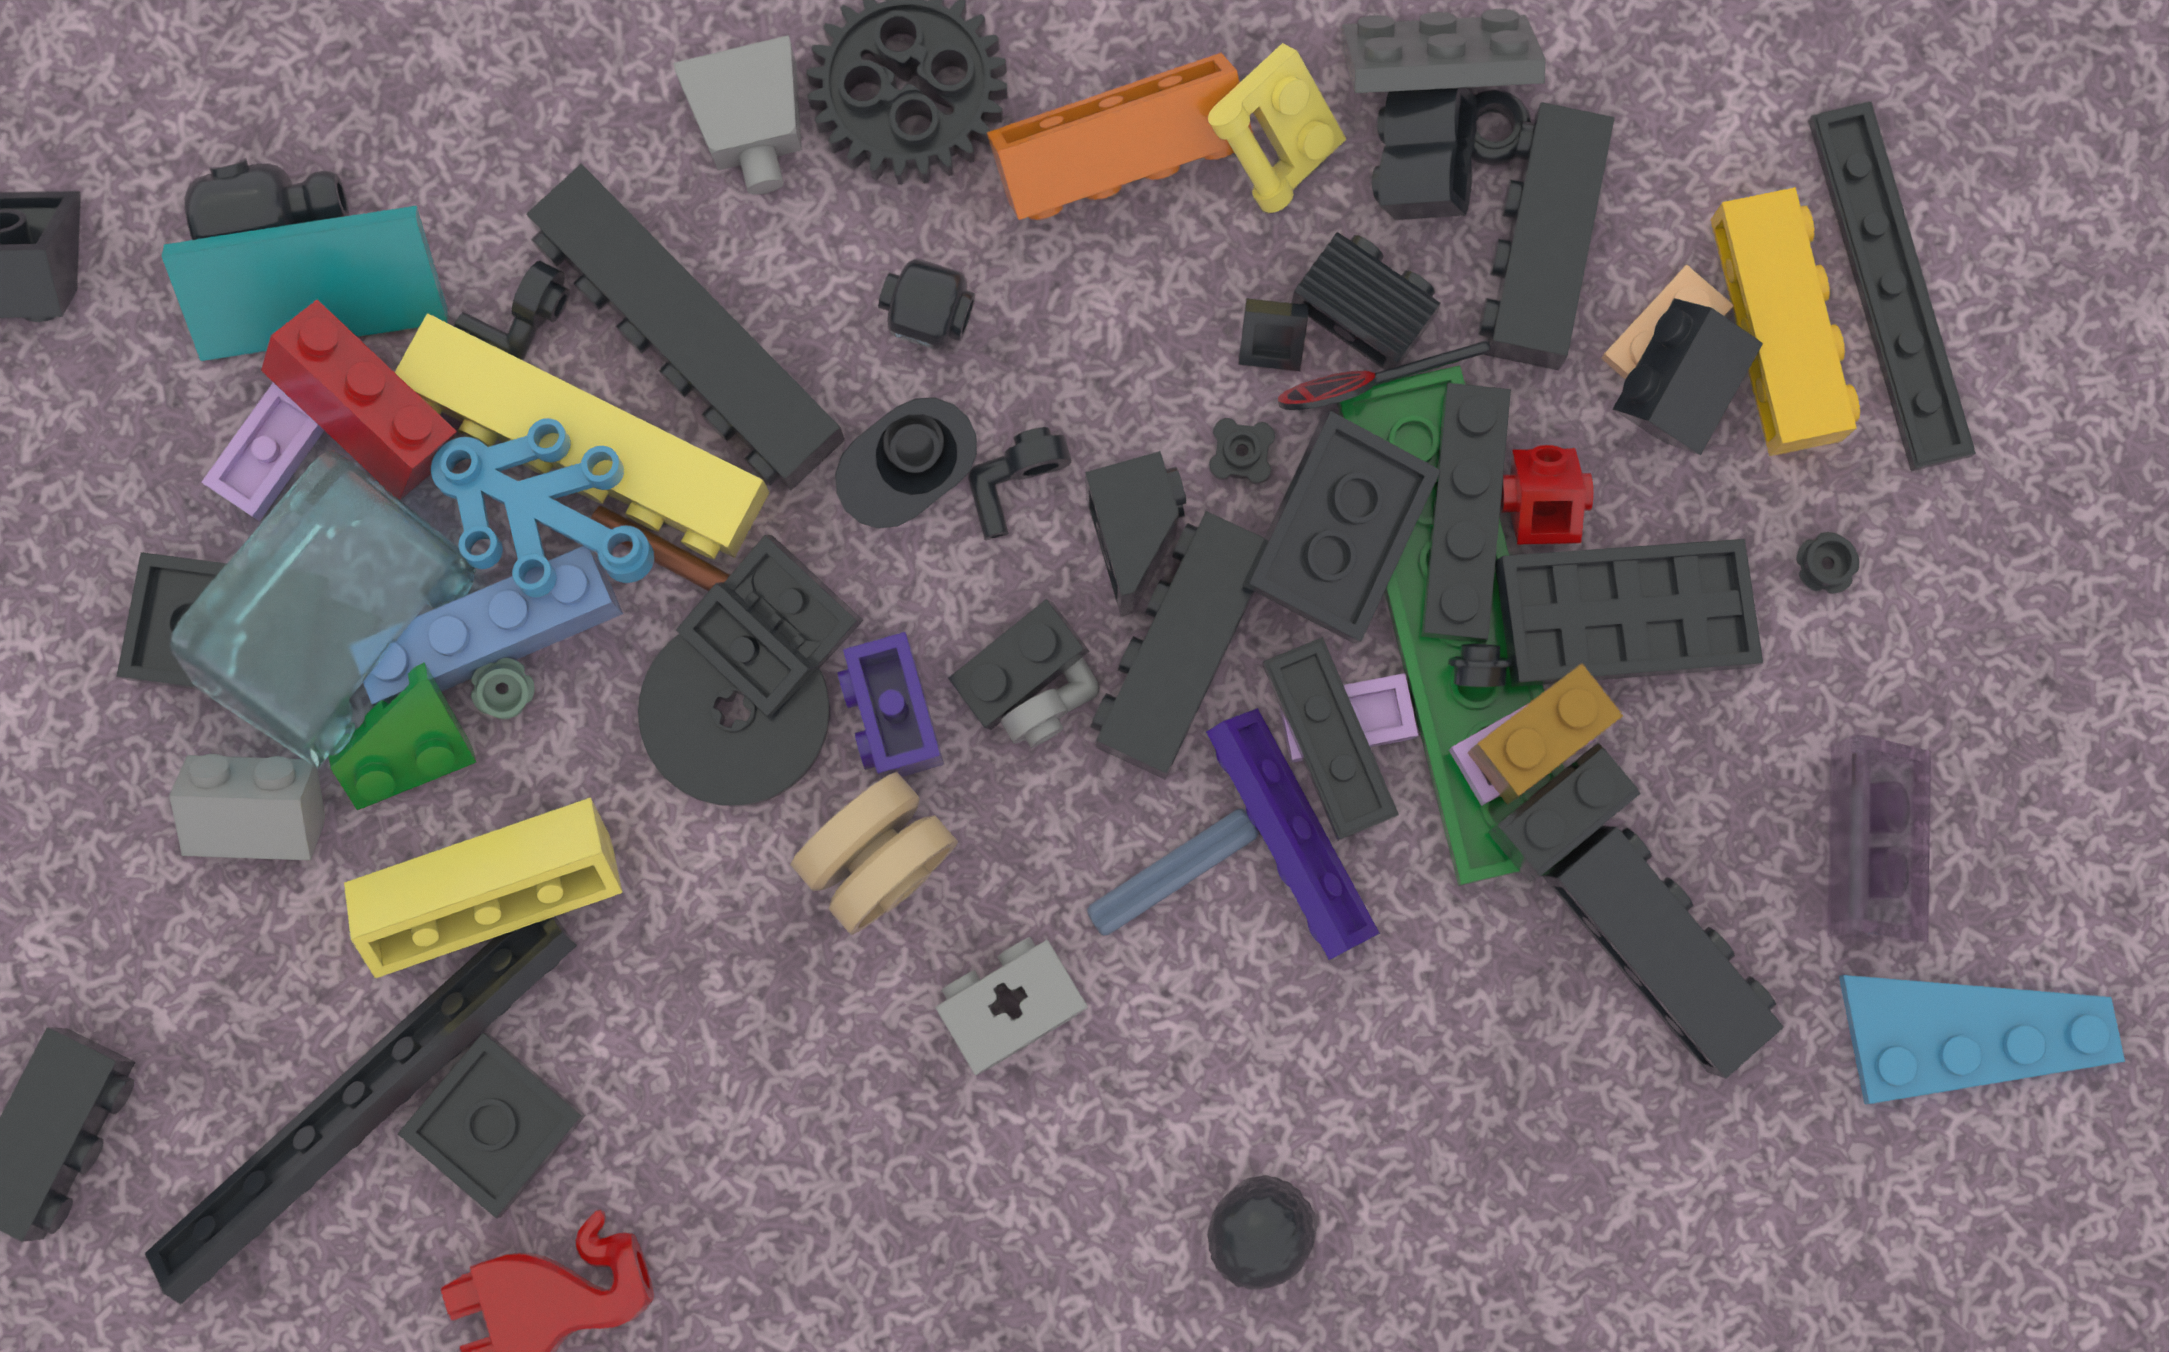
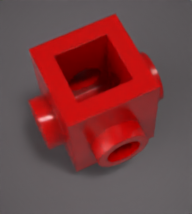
M1540 445L1533 449H1512L1510 474L1503 475L1500 512L1510 513L1517 545L1579 544L1582 542L1584 512L1592 510L1594 492L1591 473H1582L1576 448Z

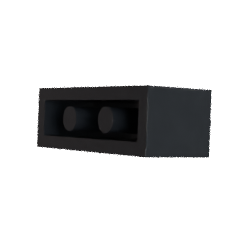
M46 1028L0 1116L1 1232L21 1242L42 1240L47 1232L54 1234L63 1225L73 1204V1199L68 1197L67 1194L78 1172L81 1174L88 1172L101 1153L104 1140L98 1137V1134L109 1113L117 1114L126 1104L132 1093L134 1079L128 1076L135 1061L68 1028Z

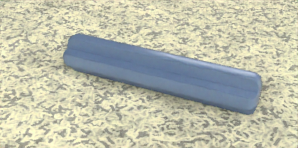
M1236 809L1090 904L1087 909L1090 920L1100 934L1103 936L1111 934L1254 841L1259 834L1258 829L1250 822L1245 810Z

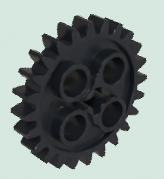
M862 0L864 10L859 14L852 8L842 5L840 9L845 26L841 28L834 24H824L825 37L831 46L813 45L811 50L814 60L822 66L813 67L806 71L809 84L819 88L807 94L810 108L822 111L815 118L819 133L833 131L828 139L831 151L837 153L850 146L847 156L849 167L854 170L866 159H869L870 171L874 180H878L886 167L894 168L898 185H903L908 169L916 168L923 183H929L930 166L938 164L948 176L953 175L951 157L956 154L972 163L975 160L971 144L972 139L980 143L990 144L987 132L991 130L984 121L992 123H1002L1003 109L993 101L1008 98L1007 83L997 79L1007 74L1006 60L1001 57H992L1000 50L999 39L997 35L981 37L986 29L985 17L980 14L965 21L967 14L966 0L956 1L949 9L945 7V0H885V2L879 4L875 0ZM897 34H906L915 39L914 44L904 51H892L885 47L886 41ZM869 53L878 58L883 67L861 58L864 54ZM947 67H957L966 73L965 78L954 85H944L935 79L936 75ZM914 75L918 77L920 90L910 84L905 85L901 91L897 89L895 76L906 82L911 80ZM861 83H873L880 88L878 94L867 101H858L849 96L851 90ZM934 102L945 107H952L954 109L953 113L949 115L944 114L936 108ZM912 116H923L931 121L930 127L918 135H909L900 129L901 124Z

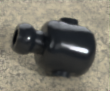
M242 159L228 166L210 167L211 174L196 178L190 183L184 197L186 220L192 240L349 216L346 194L342 182L336 173L330 171L314 172L304 182L293 184L287 173L279 166L270 163L248 165L247 159Z

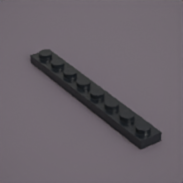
M556 916L494 937L144 1254L163 1294L181 1305L197 1289L211 1280L216 1272L250 1241L258 1237L271 1222L302 1194L309 1191L345 1155L360 1145L366 1136L398 1107L406 1103L419 1088L450 1060L457 1057L472 1040L499 1016L503 1015L546 973L553 970L577 946Z

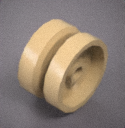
M898 772L884 777L846 805L808 840L790 864L813 891L826 890L849 876L832 896L829 910L851 935L863 930L884 913L891 911L908 898L929 878L931 872L942 863L958 844L956 838L936 816L923 817L899 832L917 811L920 798Z

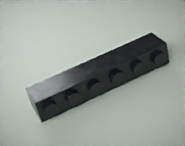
M582 163L526 213L538 232L531 241L555 267H558L566 260L580 275L573 284L597 310L602 309L607 303L623 319L615 326L623 337L640 354L651 347L665 362L658 370L665 380L683 398L693 390L708 406L701 414L702 417L726 442L736 434L751 450L744 458L745 461L769 486L779 479L792 491L845 441L841 427Z

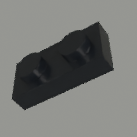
M1045 599L948 679L984 728L992 730L1001 723L1000 721L1005 715L1035 696L1090 651L1054 603Z

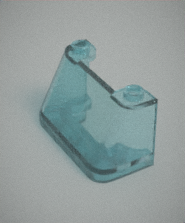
M334 450L326 451L310 464L184 614L172 635L170 643L171 652L197 689L316 768H319L329 754L334 756L340 753L353 736L355 724L351 722L353 708L349 702L352 695L426 604L436 609L469 593L474 583L476 568L466 561L455 544L355 463Z

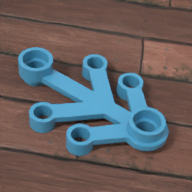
M550 418L535 422L530 427L527 436L487 447L478 439L459 437L448 441L436 452L431 464V475L435 485L444 495L457 499L464 528L458 544L460 553L472 567L477 569H487L494 566L502 556V543L489 527L484 499L485 494L505 505L518 558L514 564L512 576L517 586L527 596L542 597L548 594L556 583V572L545 558L537 522L598 553L600 563L614 580L622 583H632L644 578L653 566L654 551L646 536L639 529L632 526H618L611 530L553 500L590 488L608 490L618 485L624 475V466L613 449L607 446H595L584 454L581 463L521 481L501 473V471L536 459L544 462H556L567 455L571 445L570 437L560 422ZM549 433L559 434V438L553 446L549 448L539 447L540 440ZM471 459V465L468 470L460 474L452 472L453 468L460 461ZM603 460L613 462L608 473L601 476L592 474L593 468L597 463ZM481 539L490 540L489 549L481 555L471 554L472 547L477 541ZM625 541L633 543V548L627 556L621 558L613 556V550L618 544ZM535 567L544 568V575L538 582L533 584L525 583V576L530 569Z

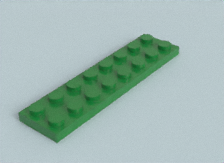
M1458 365L1373 386L1370 390L1356 397L1337 403L1341 417L1437 468L1445 387L1447 383L1465 384L1461 367ZM1435 482L1384 593L1458 886L1520 872L1488 831L1562 772L1564 765L1561 763L1508 805L1499 796L1481 806L1449 751L1454 745L1529 704L1545 691L1543 685L1512 687L1509 667H1506L1505 686L1473 687L1454 684V666L1448 665V660L1451 657L1461 656L1462 644L1500 645V657L1508 659L1496 567L1494 571L1489 637L1486 643L1421 636ZM1500 517L1496 560L1502 556L1509 555Z

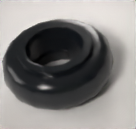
M1495 89L1479 92L1475 95L1477 101V120L1484 114L1500 113L1509 120L1513 132L1506 139L1493 142L1484 139L1476 131L1471 158L1478 163L1492 166L1509 163L1515 159L1514 155L1522 121L1531 122L1530 112L1520 99L1509 92Z

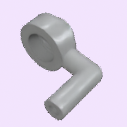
M1083 657L1063 672L1069 682L1068 684L1057 690L1053 688L1038 694L1013 709L1001 719L1000 722L1013 744L1027 740L1030 747L1034 748L1048 741L1064 729L1059 719L1098 695L1099 683Z

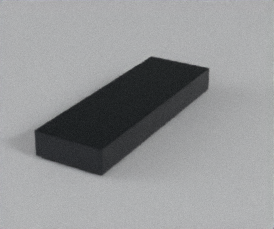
M1323 637L1263 661V668L1337 841L1396 818L1399 813Z

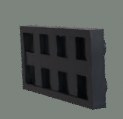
M1745 539L1505 555L1495 561L1507 656L1513 662V666L1509 667L1512 687L1555 684L1580 664L1585 666L1595 680L1746 669L1763 664Z

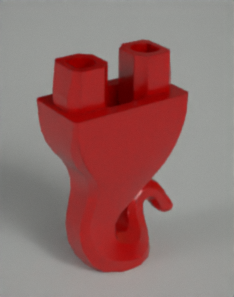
M601 1209L595 1211L578 1230L575 1246L581 1259L591 1266L611 1267L613 1285L609 1289L593 1284L553 1259L533 1253L519 1252L507 1254L470 1266V1273L464 1274L441 1287V1294L451 1321L482 1311L490 1336L459 1346L460 1352H556L563 1341L578 1330L614 1328L636 1319L649 1307L654 1299V1292L645 1259L635 1234L622 1232L605 1238L600 1237L599 1232L606 1222L605 1212Z

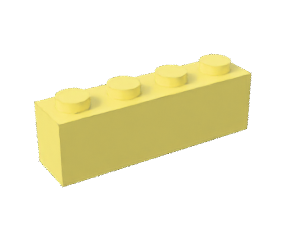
M591 797L344 882L350 938L375 979L623 893L613 845Z

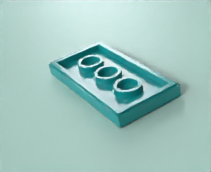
M417 205L164 244L161 257L200 361L267 351L271 335L315 300H319L357 337L418 328L427 313L448 323L447 304Z

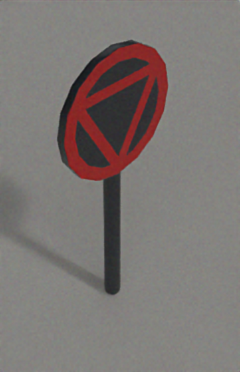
M1483 341L1377 373L1349 371L1321 377L1298 384L1278 396L1279 407L1285 410H1304L1339 403L1370 390L1373 386L1486 354L1491 350V345L1489 342Z

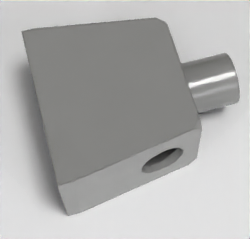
M789 35L673 63L678 80L718 171L741 165L749 194H766L781 188L784 182L777 156L802 151L797 63Z

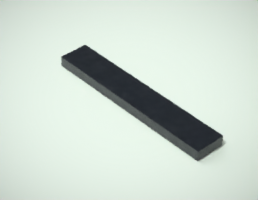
M1872 101L1811 115L1808 123L1910 470L1912 472L1972 457L1976 454Z

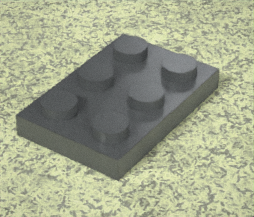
M1491 9L1483 12L1481 17L1457 18L1455 15L1447 12H1430L1421 15L1419 20L1395 21L1393 18L1384 15H1370L1360 18L1355 24H1342V50L1355 93L1545 83L1546 58L1526 15H1519L1516 11L1510 9Z

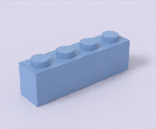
M582 546L549 560V563L556 572V583L554 588L542 597H530L524 594L515 583L513 576L349 645L348 647L371 704L375 706L380 700L390 704L409 685L408 673L415 666L424 662L442 692L472 679L475 670L487 664L495 663L499 659L506 657L517 660L622 615L623 612L598 555L593 550ZM535 567L530 569L525 576V583L533 584L538 582L544 575V568Z

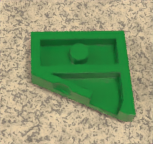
M425 662L415 666L408 673L409 685L390 704L380 700L364 716V721L360 727L354 731L347 732L328 751L330 769L357 811L477 763L470 740Z

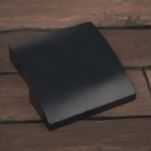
M764 535L726 581L716 583L676 631L768 717L773 715L811 678L861 624L863 619L773 535Z

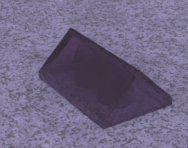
M1852 735L1831 746L1827 937L1928 942L1931 751L1867 735Z

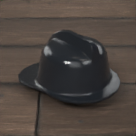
M931 397L914 398L895 407L855 438L841 455L835 472L836 494L844 510L859 523L878 529L898 527L918 516L936 500L954 488L970 472L977 455V439L968 416L953 403Z

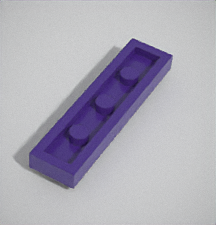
M1257 708L1224 720L1206 731L1215 748L1220 766L1229 774L1246 806L1250 822L1260 831L1276 861L1281 879L1290 887L1307 919L1311 935L1322 946L1327 958L1331 960L1380 934L1259 709Z

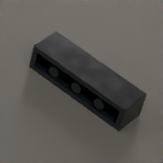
M1541 102L1533 121H1522L1514 158L1525 160L1521 181L1510 179L1502 211L1503 217L1513 218L1509 240L1498 238L1490 270L1491 276L1501 278L1497 300L1486 298L1478 329V335L1489 337L1488 342L1491 345V350L1485 355L1559 370L1566 360L1615 117Z
M1208 511L1205 512L1198 527L1190 523L1186 524L1172 554L1173 558L1181 561L1173 581L1170 584L1160 579L1146 608L1145 614L1154 618L1144 640L1135 636L1132 637L1119 664L1118 671L1126 674L1127 677L1116 698L1106 693L1093 718L1090 728L1100 732L1096 740V748L1164 780L1166 779L1254 594V591L1242 584L1264 537Z
M1602 825L1541 876L1708 1073L1727 1079L1784 1028L1771 1012L1776 1006V1002L1756 979L1751 976L1744 979L1730 963L1735 953L1725 939L1711 927L1703 930L1688 911L1694 905L1685 891L1669 877L1662 881L1649 866L1647 861L1652 857V854L1645 843L1627 827L1620 831L1618 827Z

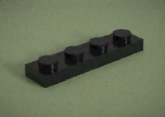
M1447 383L1445 387L1437 468L1441 471L1435 486L1422 637L1486 643L1488 640L1511 389Z

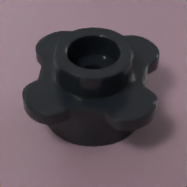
M1231 418L1219 420L1213 428V436L1217 440L1216 455L1209 461V469L1212 475L1220 480H1225L1230 476L1237 479L1248 478L1254 484L1267 480L1271 473V466L1267 462L1268 447L1275 440L1273 428L1265 422H1258L1254 426L1239 425ZM1243 445L1247 447V455L1239 456L1236 453L1238 446Z

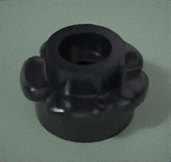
M1823 532L1815 540H1806L1798 549L1796 556L1798 565H1801L1799 572L1801 581L1815 592L1822 589L1826 590L1829 594L1843 592L1852 584V576L1859 570L1860 561L1855 547L1846 538L1833 532ZM1824 558H1829L1832 561L1833 566L1831 569H1825L1822 566Z
M1462 644L1461 656L1449 658L1448 665L1454 666V684L1497 687L1506 685V667H1512L1513 662L1511 659L1500 657V645Z

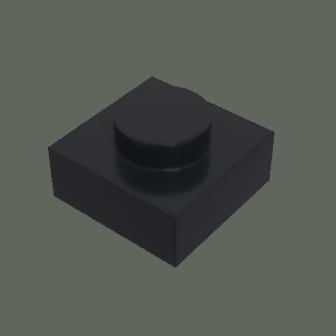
M1246 298L1238 365L1300 372L1309 305Z

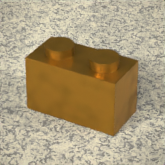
M1580 664L1479 741L1468 752V755L1508 805L1622 718L1623 714L1585 666Z

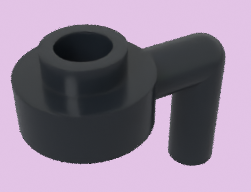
M537 261L530 267L523 277L512 303L511 313L514 320L508 334L465 312L460 314L454 327L523 360L537 328L542 326L546 319L555 322L567 304L570 290L564 287L565 274L542 261Z
M1048 427L1034 428L1021 432L1014 436L1015 445L1007 449L1004 456L971 468L968 480L984 540L1009 534L996 485L1012 479L1024 480L1059 471L1070 465L1072 460L1065 436L1051 435L1050 428Z

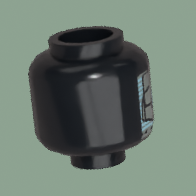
M913 259L904 266L900 275L888 273L881 290L878 308L888 311V330L893 336L931 349L940 350L946 347L951 339L962 340L972 313L975 293L967 291V280L963 273L922 259Z

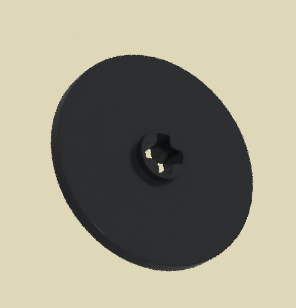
M678 634L656 656L642 684L638 705V722L645 749L655 767L672 785L697 800L730 807L753 805L770 800L790 789L810 770L823 748L829 727L830 700L826 682L820 668L771 716L767 717L745 696L743 706L751 712L750 717L747 721L736 719L731 728L723 726L725 716L717 710L721 700L732 702L737 694H744L687 640Z

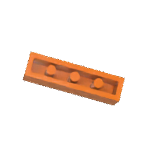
M1221 52L987 132L1008 202L1018 220L1027 217L1032 220L1049 218L1058 214L1063 209V205L1087 197L1091 200L1104 199L1118 193L1122 189L1123 184L1144 177L1150 180L1166 178L1178 172L1182 164L1202 157L1208 160H1215L1233 154L1234 151L1228 141L1220 139L1215 134L1208 122V115L1212 108L1240 83L1235 67ZM1249 123L1248 127L1253 134L1251 123Z

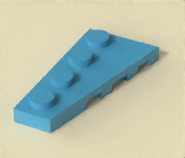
M1839 976L1864 1104L2125 1062L2111 997L1863 976Z

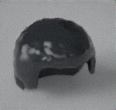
M1268 1175L1247 1178L1225 1195L1213 1211L1207 1231L1211 1260L1215 1264L1216 1269L1222 1274V1277L1238 1288L1245 1287L1249 1290H1262L1283 1284L1301 1271L1310 1255L1317 1230L1315 1212L1310 1202L1303 1197L1302 1192L1290 1182Z

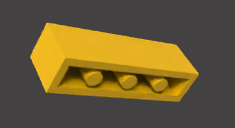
M1796 187L1722 202L1710 221L1730 301L1734 305L1732 309L1736 325L1763 343L1748 373L1769 456L1843 441L1857 428L1855 422L1860 418V404L1853 385H1846L1840 363V361L1844 360L1845 356L1844 340L1840 328L1836 324H1830L1825 304L1829 299V282L1824 267L1822 265H1815L1810 245L1814 240V223L1809 208L1806 205L1800 206Z

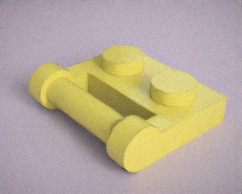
M1283 43L1219 101L1208 115V122L1215 134L1220 139L1228 141L1254 185L1252 190L1253 197L1261 210L1266 213H1275L1285 208L1293 198V189L1346 140L1298 51ZM1252 113H1254L1281 159L1273 167L1248 127Z

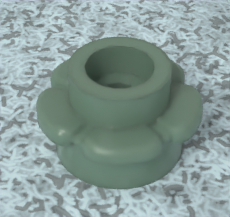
M506 657L476 669L472 675V683L475 686L471 691V698L476 708L482 713L489 714L498 719H509L519 715L526 703L532 700L535 690L532 677L524 673V665L513 658ZM498 683H506L508 690L505 693H499L496 690Z

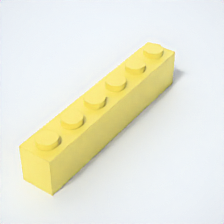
M428 313L395 371L439 415L443 412L461 421L462 424L458 429L460 433L466 437L480 440L487 447L493 446L496 440L504 443L527 436L530 427L541 419L550 418L560 422L571 441L567 455L556 462H544L536 459L522 464L539 474L550 472L552 467L558 470L581 463L584 454L595 446L610 447L616 452L624 466L622 480L618 485L608 490L590 488L578 493L601 504L604 503L607 495L629 505L625 515L632 520L659 532L662 524L665 523L685 533L681 540L682 544L710 559H715L719 551L733 558L736 557L770 493L762 479ZM549 433L540 440L539 447L549 448L557 442L559 434ZM603 460L597 463L593 468L592 474L601 476L608 473L613 462Z

